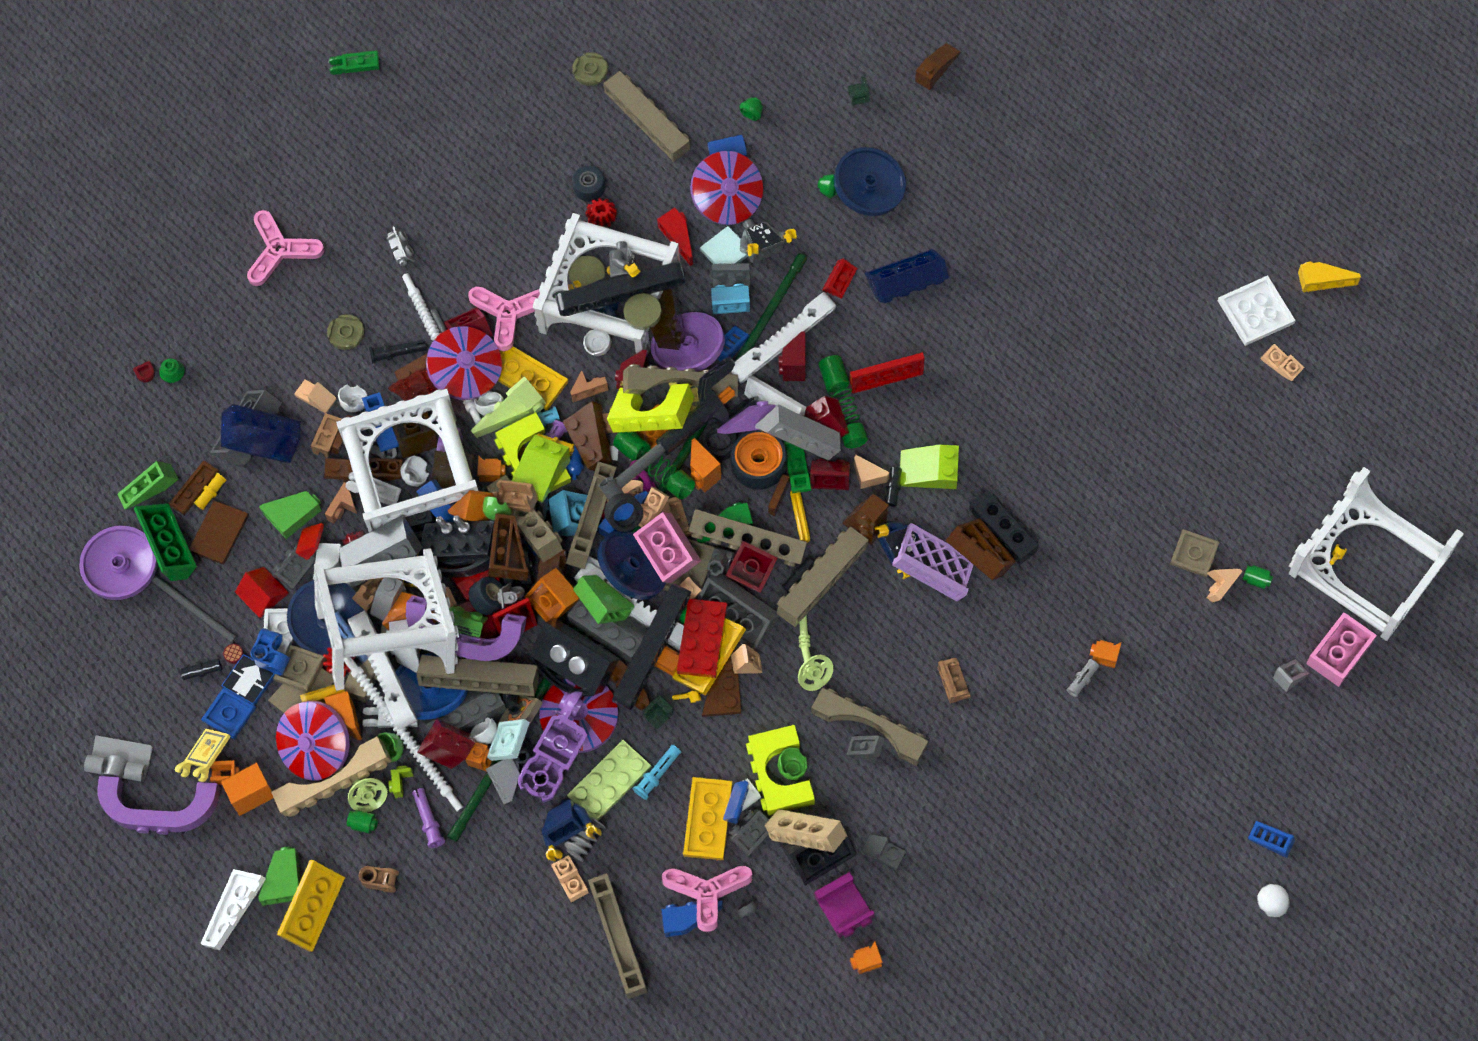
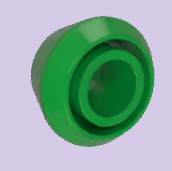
M748 98L739 106L741 114L752 121L759 120L763 110L762 102L757 98Z
M834 174L824 175L818 181L820 193L830 199L837 194L834 186Z
M175 359L163 361L159 370L161 379L167 383L179 381L185 373L184 365Z

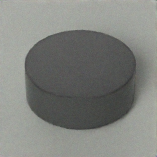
M752 902L738 910L737 913L740 919H743L757 911L758 907L755 902Z

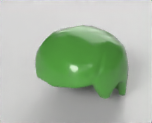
M484 497L483 513L487 518L495 521V513L511 515L512 509L508 507L506 502L500 505L496 497Z
M390 732L379 734L378 737L384 742L392 760L390 763L400 759L404 748L400 737Z
M789 747L783 750L778 758V770L785 778L797 780L807 770V758L800 753V749Z

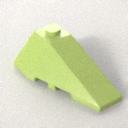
M523 377L507 391L508 397L504 401H498L494 405V412L486 414L474 426L471 432L477 438L531 414L540 412L546 402L530 382Z

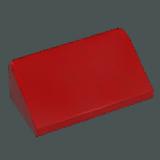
M844 258L838 260L822 290L842 298L858 268Z
M320 523L306 527L301 531L296 549L297 555L306 560L310 559L318 549L324 524Z

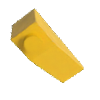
M1306 262L1301 264L1298 271L1303 292L1358 285L1361 278L1359 273L1321 262Z

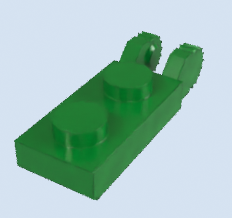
M378 51L342 54V56H333L329 59L331 65H338L330 68L332 75L380 69Z

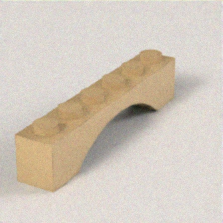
M375 737L360 745L348 765L333 777L319 783L307 785L287 783L271 793L280 813L286 817H292L298 814L299 810L314 806L318 800L331 797L335 791L350 787L352 782L367 778L371 772L386 768L387 764L392 762L384 742L379 737Z

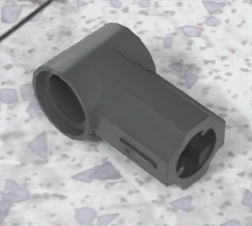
M715 547L707 567L711 575L718 576L726 568H729L730 561L732 562L734 558V552Z

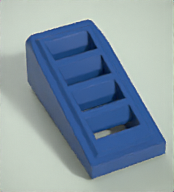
M734 326L724 335V345L730 349L723 347L717 360L721 362L725 358H733L747 341L749 334ZM735 334V335H737L738 337H740L741 339L738 340L737 338H735V337L732 336V335Z
M1258 821L1255 822L1248 837V840L1286 858L1295 842L1293 835ZM1260 829H1263L1264 831L1260 839L1257 838ZM1269 832L1271 835L1268 842L1264 841ZM1277 836L1279 838L1276 845H1274L1272 843L1275 837ZM1283 840H1286L1284 848L1280 847Z

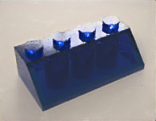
M934 249L865 272L872 292L880 303H888L893 300L892 298L904 297L912 291H921L929 285H938L943 283L944 280L949 279L944 258Z
M232 404L222 412L221 447L290 463L300 440L301 421Z

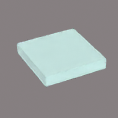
M728 226L700 247V251L713 264H739L748 257L747 254L740 251V238Z
M525 719L499 722L487 758L491 761L518 758L530 722Z

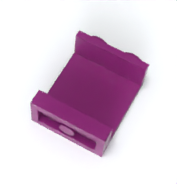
M850 872L814 892L815 899L839 938L851 936L855 933L854 929L859 926L864 928L870 925L874 918L873 910H869L855 887L854 879Z

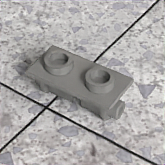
M392 227L394 232L388 233L387 240L392 250L398 248L393 252L397 263L404 266L408 260L415 262L413 257L414 251L406 241L408 239L406 233L403 230Z
M508 583L499 589L498 601L502 604V609H504L511 603L516 602L517 598L523 597L525 591L520 586L512 587L511 583Z

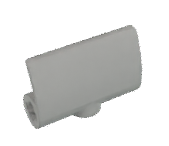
M95 736L92 755H87L85 759L84 771L101 774L106 777H119L121 780L123 778L143 782L149 767L152 746Z

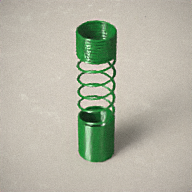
M831 355L823 358L818 365L828 395L833 398L851 393L852 389L847 388L850 382L841 356ZM850 390V391H849L848 393H846V394L836 395V394H838V393H840V392H842V391ZM847 397V398H844V399L840 400L839 403L842 402V401H844V400H846V399H851V398H852V399H853L852 401L847 402V403L840 404V405H847V404H849V403H852L855 398H854V397ZM853 405V406H848V407L842 409V411H844V410H846V409H848V408H851V407H856V408H855L854 410L849 411V412H843V414H847V413L854 412L858 407H857V406H854V405ZM853 414V415H850V416L846 417L845 420L848 419V418H850V417H853V416H859V417H857L856 419L846 421V423H848V422H853V421L859 419V418H860V415H859V414ZM863 423L847 425L849 433L842 437L844 446L846 448H856L864 445L868 438Z
M618 432L614 438V447L631 461L640 459L651 450L650 444L636 432ZM663 455L656 466L650 469L651 465H649L648 470L644 469L648 471L650 476L655 477L657 482H662L663 487L667 488L678 499L688 497L695 487V480L683 470L675 472L677 468L675 464L668 467L670 461L669 459L662 461ZM668 461L666 468L661 473L657 474V471L659 467L662 465V463ZM672 466H675L673 473L663 480L666 472ZM657 467L655 475H652L650 471ZM665 471L662 481L658 480L656 476L661 475ZM666 480H668L667 486H665L663 483Z

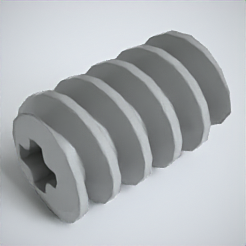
M591 817L593 826L606 829L598 820ZM587 827L576 834V836L574 835L569 838L571 842L566 841L564 843L567 852L582 862L581 853L588 855L585 848H593L590 841H598L594 836L597 834L595 831L593 832L595 840L586 835Z

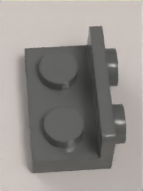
M712 264L713 288L717 285L733 287L734 284H744V286L748 285L750 290L749 264Z
M291 546L284 554L286 556L282 563L279 561L272 569L274 571L272 576L279 579L290 589L295 587L316 560L313 556L306 560L297 555V546L294 548Z
M755 809L747 811L742 817L744 820L739 825L733 826L729 831L730 835L727 837L746 856H749L769 835L765 827L769 821L768 818L760 810Z

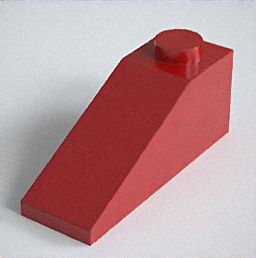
M673 208L657 219L658 228L670 242L678 243L679 253L691 266L693 265V258L686 225L687 219L683 212H678L676 208Z

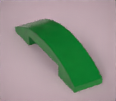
M783 441L787 451V469L792 493L811 491L804 450Z

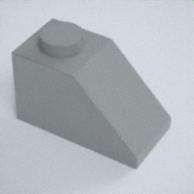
M390 577L383 578L376 590L370 615L384 621L400 594L406 591L403 581Z
M504 759L486 768L503 804L512 801L520 775L518 771L519 765L515 759Z

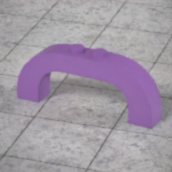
M412 595L407 601L406 620L408 627H411L423 617L427 609L426 598ZM507 613L502 620L500 636L493 639L459 634L455 638L458 643V651H455L456 655L465 659L492 661L506 656L521 639L525 630L526 617ZM432 619L427 620L429 624L435 625Z
M99 776L98 781L100 804L114 822L125 828L137 830L139 833L156 831V833L167 835L168 832L189 831L203 824L215 811L221 791L217 783L197 782L194 800L187 808L181 811L139 810L123 806L121 800L123 782L119 777Z

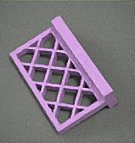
M912 523L907 527L898 557L894 559L892 566L955 601L967 595L968 588L966 587L973 564L950 544ZM912 531L918 534L919 541L914 542L911 536ZM930 540L933 542L936 550L930 551L926 541ZM922 543L926 553L919 554L916 545ZM907 547L912 548L914 557L905 554ZM942 550L949 551L952 559L946 560ZM936 552H938L942 561L937 564L932 556ZM927 556L931 565H925L921 557ZM959 559L968 562L967 568L962 569ZM954 561L958 570L953 573L948 564ZM943 565L947 575L941 574L937 566ZM959 574L962 584L957 583L953 575Z

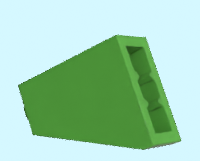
M307 491L259 506L263 515L285 539L289 538L322 511L319 506L320 500L314 494L311 496Z
M597 575L582 576L573 589L598 624L626 620L635 608L629 600Z
M282 847L279 851L274 852L265 877L266 880L259 895V902L262 906L292 901L301 881L299 857L295 848Z

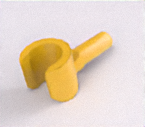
M1337 544L1332 552L1333 557L1329 563L1333 565L1337 559H1342L1347 549H1341L1339 544Z
M697 691L672 695L673 700L689 698L691 703L701 700L700 694Z

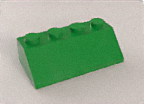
M169 503L135 506V513L161 572L170 581L188 579L197 566Z

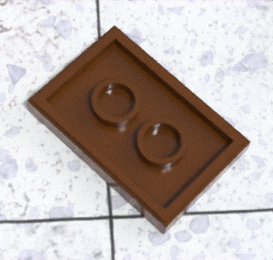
M213 501L189 548L190 552L224 565L249 514Z

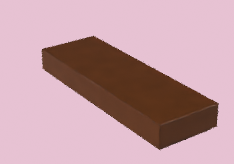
M203 460L170 501L169 506L185 516L204 491L205 485H209L216 474L219 473V470Z

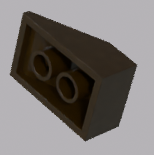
M672 288L662 292L659 299L662 312L661 318L650 329L658 348L679 350L681 344L685 341L681 306L675 290Z
M423 412V419L429 418L427 412ZM407 422L392 426L402 458L411 457L415 454L437 448L438 442L435 431L426 425Z
M435 451L432 480L436 479L442 489L455 486L456 483L447 453ZM465 454L472 475L474 456Z

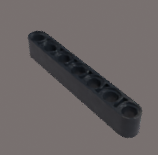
M673 262L640 271L635 277H631L628 274L558 293L555 296L559 314L561 316H570L623 302L636 294H653L679 287L686 280L681 264Z
M674 583L670 586L617 687L612 702L628 710L634 707L690 599V590Z

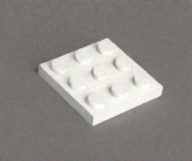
M1268 276L1218 298L1220 306L1245 346L1295 323L1294 317Z

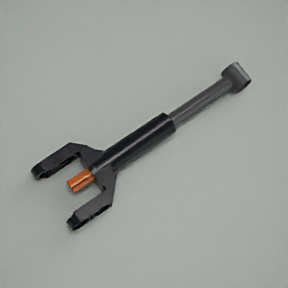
M731 357L723 359L699 379L697 391L699 404L687 415L682 429H669L656 440V446L614 479L613 476H610L599 484L600 489L608 500L617 494L624 493L621 489L660 456L663 454L669 455L709 421L725 424L747 407L757 405L758 398L756 396L743 400L728 413L724 404L735 396V391L728 386L716 395L714 390L710 389L733 370L735 362Z

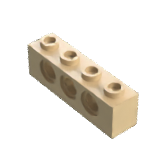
M779 809L765 825L769 837L773 841L834 852L847 836L839 820Z

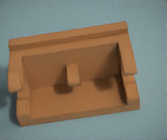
M325 413L311 444L313 454L319 455L321 452L326 458L329 456L330 449L339 431L336 422L341 421L342 418Z
M498 480L497 487L499 493L493 492V496L497 498L498 504L503 505L506 502L509 508L517 511L531 512L539 498L533 484Z
M677 497L668 499L662 512L671 513L685 536H691V532H688L689 525L681 500Z
M382 578L369 579L353 596L352 599L365 611L372 607L376 590Z
M957 658L938 662L937 668L949 703L970 698L971 696Z

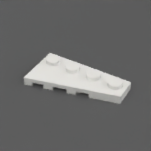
M754 376L748 377L744 392L748 398L756 396L759 401H768V404H774L775 407L780 405L802 416L805 415V406Z
M233 869L201 942L203 946L216 950L222 948L265 882V877Z

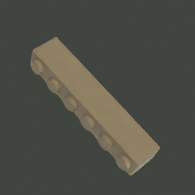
M619 71L603 83L604 92L673 162L690 150L689 137L685 133L682 134L678 126L673 121L670 122L666 114L662 110H658L654 102L650 98L647 99L643 91L638 86L635 87L627 75L624 76Z
M852 527L846 532L842 531L837 538L838 541L835 544H830L825 551L826 554L823 557H818L813 564L814 567L811 570H806L801 577L802 580L799 583H794L789 590L790 593L786 597L782 596L778 601L777 614L794 627L800 623L867 549L869 540Z
M426 655L421 656L416 673L419 686L535 696L539 681L537 665L457 658L458 664L454 667V673L446 674L443 660L440 657Z

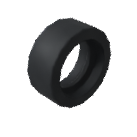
M715 423L708 426L703 431L701 437L702 446L717 461H724L730 458L732 446L737 439L736 433H729L726 435L729 436L731 443L727 449L716 451L709 447L708 440L710 436L717 433V429L724 425L723 423Z
M620 493L613 496L607 502L604 514L612 528L620 532H627L636 528L642 521L643 507L634 496L628 493ZM622 504H632L634 507L632 515L625 521L617 522L614 519L617 508Z

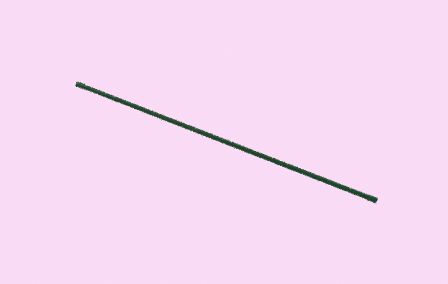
M797 254L788 273L734 362L755 346L795 277L807 261V257L803 254ZM707 424L686 440L672 464H675L677 467L675 472L681 469L690 454L692 440L694 438L696 440L699 439ZM675 466L668 470L663 480L673 473ZM668 480L663 482L665 486H667ZM661 482L657 489L666 494L667 488L663 487ZM638 525L632 530V533L637 532L642 527ZM576 627L573 628V630L577 631L578 633H582V631H580ZM550 669V671L556 676L557 673ZM545 677L532 698H537L541 701L551 685ZM495 760V761H493L492 764H491V766H492L493 764H495V763L501 761V760ZM487 772L459 819L454 823L447 835L448 838L455 842H458L468 821L492 783Z

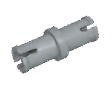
M1089 659L1081 672H1077L1076 678L1070 687L1067 688V692L1077 697L1083 687L1090 683V678L1099 668V664Z

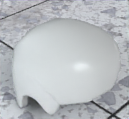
M595 329L590 330L584 336L583 341L585 350L593 356L606 354L610 350L612 343L608 333Z
M345 385L339 390L338 398L344 410L359 412L364 409L362 398L367 397L364 389L358 385L356 387Z
M488 392L478 400L474 399L477 411L483 416L488 413L492 414L495 408L494 405L498 401H504L502 395L497 392Z
M411 456L402 464L400 472L406 484L418 487L426 482L429 473L426 472V461L421 457Z
M487 717L484 722L473 728L471 736L475 742L488 745L492 743L498 726L493 718Z
M1269 884L1261 888L1258 893V905L1267 916L1280 917L1287 912L1289 896L1280 885Z

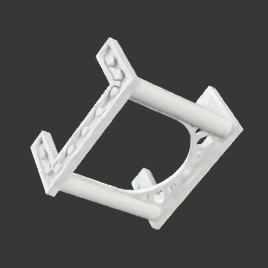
M573 213L571 219H568L566 222L565 234L561 235L559 239L560 246L558 251H554L552 266L547 268V278L545 282L541 283L540 295L538 298H535L533 303L539 333L547 335L550 325L554 323H573L632 340L635 344L636 354L642 350H647L648 354L650 350L649 328L645 330L634 329L628 325L626 320L592 310L570 316H561L556 300L552 296L557 291L569 290L567 278L572 264L579 256L591 249L598 247L616 248L617 242L625 241L632 253L663 261L662 265L673 262L680 263L678 243L671 241L670 246L581 221L580 215ZM588 238H591V241L595 242L593 244H590ZM559 281H562V282H563V284H562L561 286H558V285H559ZM663 291L656 292L650 295H652L659 301Z
M447 389L436 390L427 395H419L411 400L399 401L394 405L382 406L377 410L363 412L360 415L351 418L346 417L336 422L349 456L365 512L363 513L364 521L369 532L401 515L408 517L459 501L470 490L478 491L476 482L472 479L455 422L457 420ZM433 411L430 418H422L423 412ZM436 419L438 424H432V422ZM413 422L430 427L443 441L456 485L382 508L369 465V453L374 441L383 431L400 423ZM371 429L374 433L372 436H364L361 434V431Z
M1363 467L1360 473L1356 471L1351 477L1347 490L1343 494L1345 498L1342 502L1338 500L1332 509L1334 510L1331 516L1328 514L1321 523L1324 526L1320 530L1317 528L1311 536L1313 540L1308 539L1305 544L1301 543L1298 546L1289 565L1291 567L1289 575L1294 578L1299 575L1381 631L1380 637L1387 641L1451 556L1464 533L1457 529L1446 545L1443 546L1386 507L1371 490L1368 484L1370 471ZM1350 509L1358 511V520L1351 519L1349 515ZM1364 512L1366 513L1365 516L1370 517L1369 519L1364 518ZM1344 517H1345V519L1347 520V523H1346V524H1341V522L1343 521V519H1344ZM1362 524L1382 527L1434 561V564L1405 603L1402 602L1392 617L1350 590L1335 575L1332 565L1329 563L1330 552L1333 542L1344 530ZM1322 546L1326 548L1325 552L1319 551L1322 549ZM1319 556L1323 557L1326 561L1322 565H1316L1312 562V559ZM1326 568L1328 570V574H1325L1324 571L1320 572V570H1324Z
M431 548L423 549V556L323 569L322 563L314 564L315 608L318 619H325L332 646V676L336 690L344 689V658L409 648L425 649L437 654L443 660L446 674L454 673V667L458 664L455 651H458V643L455 639L459 636L457 625H453L454 614L453 611H449L450 601L448 597H445V584H441V570H437V557L433 556ZM390 577L408 581L418 587L424 594V598L427 601V609L423 617L411 627L395 632L341 639L328 585ZM435 619L439 622V624L432 625L429 624L427 620Z

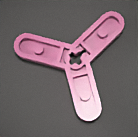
M265 210L259 211L254 216V222L267 247L249 269L247 277L252 285L260 286L266 282L283 258L317 259L324 253L323 244L316 239H284L272 215ZM278 245H280L281 248L279 249V251H276L275 248H277Z
M474 287L469 291L468 296L471 304L497 317L494 342L500 351H507L512 348L514 343L517 318L535 312L533 303L535 298L539 297L540 292L538 289L507 301L482 287Z
M746 866L736 867L709 880H704L677 869H668L662 874V882L666 888L697 899V925L700 930L705 932L713 931L717 928L718 898L740 889L752 881V871Z

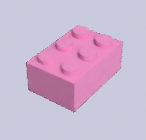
M662 512L633 534L662 582H674L701 562V559L671 513Z
M1343 612L1310 655L1306 664L1339 687L1371 646L1377 635Z

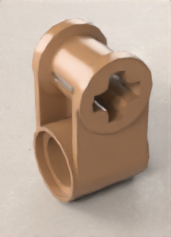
M365 866L360 870L359 879L365 888L391 893L396 892L395 881L396 876H399L398 870ZM373 874L374 877L371 881H364L365 875Z

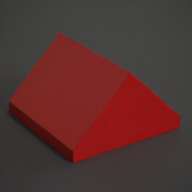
M265 567L245 572L235 590V593L259 618L265 614V609H272L289 594Z

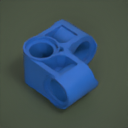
M262 628L251 649V657L256 666L277 675H283L291 657L277 651L282 642V634ZM260 654H265L263 658H257Z

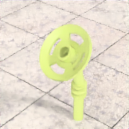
M806 615L799 623V648L802 650L804 663L798 673V682L805 690L814 691L826 685L833 674V663L824 655L811 657L809 650L811 646L810 635H808ZM816 659H822V660H824V662L819 663V662H814V660H816ZM825 668H827L825 675L822 679H820L824 673ZM806 678L814 680V684H806L804 681Z
M342 766L341 769L335 773V775L339 773L344 767ZM375 778L358 779L352 782L353 786L348 793L349 805L355 811L371 812L378 809L387 798L385 784ZM358 788L356 796L353 797V792ZM381 790V795L376 801L374 799L376 791ZM357 802L362 803V804H368V803H369V805L362 806V805H358Z

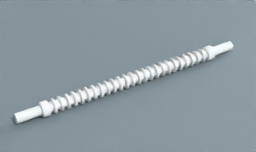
M408 273L404 274L402 278L409 290L408 294L412 298L418 314L421 315L420 318L423 319L422 322L425 324L424 326L427 328L426 330L429 332L431 340L434 341L441 333H439L433 317L430 316L431 313L428 312L429 309L426 307L427 305L424 303L419 289L415 287ZM474 399L462 400L466 411L471 414L475 424H477L481 417L476 409Z
M351 657L344 658V662L352 671L351 675L353 678H357V683H361L360 687H364L363 691H367V696H371L370 700H374L373 704H377V709H380V713L384 714L383 718H387V722L391 723L390 727H394L393 731H397L396 735H400V739L404 740L403 744H407V749H411L410 753H414L413 758H417V762L421 763L420 767H424L423 771L428 772L427 776L430 775V780H434L433 784H437V789L441 790L440 794L443 797L446 796L457 812L460 811L463 806L453 794L452 787L447 785V781H443L444 777H440V772L436 771L437 767H433L434 763H430L429 758L427 759L425 756L417 753L420 745H416L417 741H413L414 737L410 736V732H406L407 728L398 729L385 701H383L384 697L379 696L380 692H376V687L373 688L374 684L370 683V679L366 678L367 674H363L364 670L358 667Z

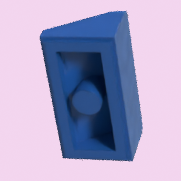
M743 135L708 142L709 155L721 151H733L747 157Z
M748 781L734 784L723 817L724 821L734 824L738 823L749 790Z

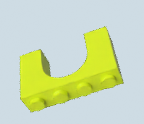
M674 384L670 386L668 394L661 405L652 410L641 412L639 411L643 402L641 395L623 393V388H620L607 420L613 433L682 429L693 403L694 395L689 384Z
M537 413L531 414L495 432L496 439H494V442L499 450H503L505 455L502 457L506 465H511L513 472H511L512 476H514L519 465L518 453L521 447L531 441L534 435L538 433L545 434V428ZM566 469L550 492L571 482V477Z
M795 725L748 736L749 743H746L748 755L752 754L754 761L750 763L753 774L757 773L759 780H755L758 792L762 791L763 799H760L763 811L767 810V814L770 816L774 815L778 809L790 811L814 805L815 799L810 780L782 786L771 781L766 774V766L775 755L782 753L783 750L789 747L800 749Z

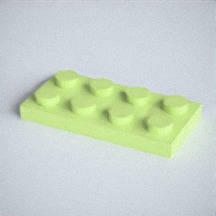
M622 740L567 797L575 804H580L587 810L590 817L599 821L651 768V765Z

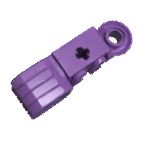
M583 692L565 693L558 706L561 709L558 716L551 717L533 750L535 756L528 759L518 777L521 791L526 789L530 795L542 798V803L554 799L564 781V770L569 771L587 739L584 728L569 720L571 716L576 717L584 703V700L581 699ZM545 775L544 779L546 782L537 784L538 780H535L536 777Z

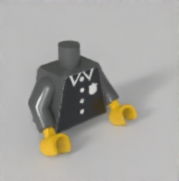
M748 219L743 223L745 230L740 239V251L748 255L751 263H755L780 253L785 241L790 243L792 239H797L796 230L788 229L783 232L771 227L767 222L755 225L752 219Z
M617 242L616 250H612L609 253L610 277L613 279L628 274L631 277H635L640 273L635 255L628 249L627 242Z

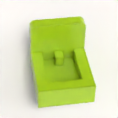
M398 766L396 769L391 770L392 780L388 782L390 793L393 792L395 798L403 797L402 778L413 777V771L410 767Z

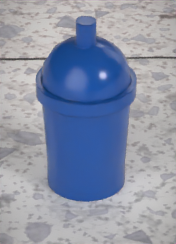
M574 446L573 454L570 456V463L566 467L568 474L573 476V480H576V476L580 475L583 470L582 458L576 446Z

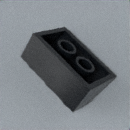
M834 815L828 817V819L838 820ZM846 836L834 852L788 843L782 844L788 860L805 886L856 856L848 836Z

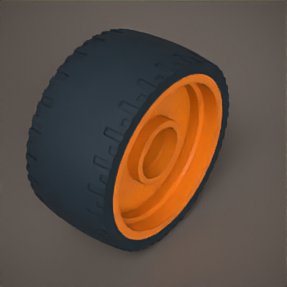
M747 431L740 435L732 446L730 455L731 468L736 479L750 489L761 490L772 487L780 481L787 468L785 445L781 439L764 431Z

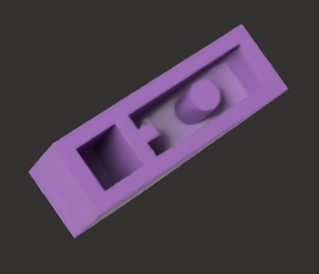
M758 401L757 405L747 407L719 427L717 433L729 434L759 430L755 425L771 412L775 405L768 404V401Z

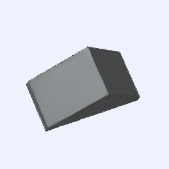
M1295 659L1280 666L1276 670L1273 679L1287 692L1309 673Z

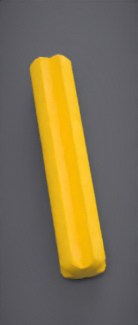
M791 490L790 496L799 538L801 541L808 543L810 542V534L801 492L792 493Z

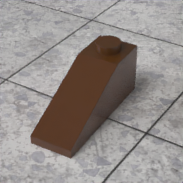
M948 43L942 45L918 67L915 82L931 90L961 51Z

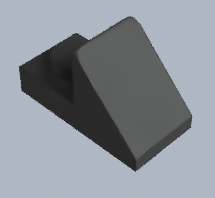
M853 736L846 755L876 763V759L882 750L884 738L881 736Z
M870 834L861 853L897 870L906 851L889 843L887 837Z

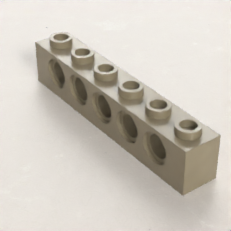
M506 475L498 479L510 481ZM498 480L486 487L489 493L494 491L499 493L497 487ZM535 506L531 512L512 510L511 515L516 518L519 533L543 563L563 551L560 542H562L561 537L557 532H552L553 528L548 521L544 522L543 515L539 510L535 511Z
M694 509L688 532L692 533L691 537L701 540L703 536L711 538V543L721 545V542L729 544L728 548L735 550L739 549L742 543V535L745 533H749L752 536L750 544L761 550L763 549L760 546V542L766 538L770 541V547L763 551L785 560L784 564L795 567V564H801L807 543ZM708 522L715 525V530L711 534L707 533L704 529L705 524ZM725 528L733 530L732 538L726 539L723 536ZM782 544H786L789 548V552L786 555L779 553V547Z

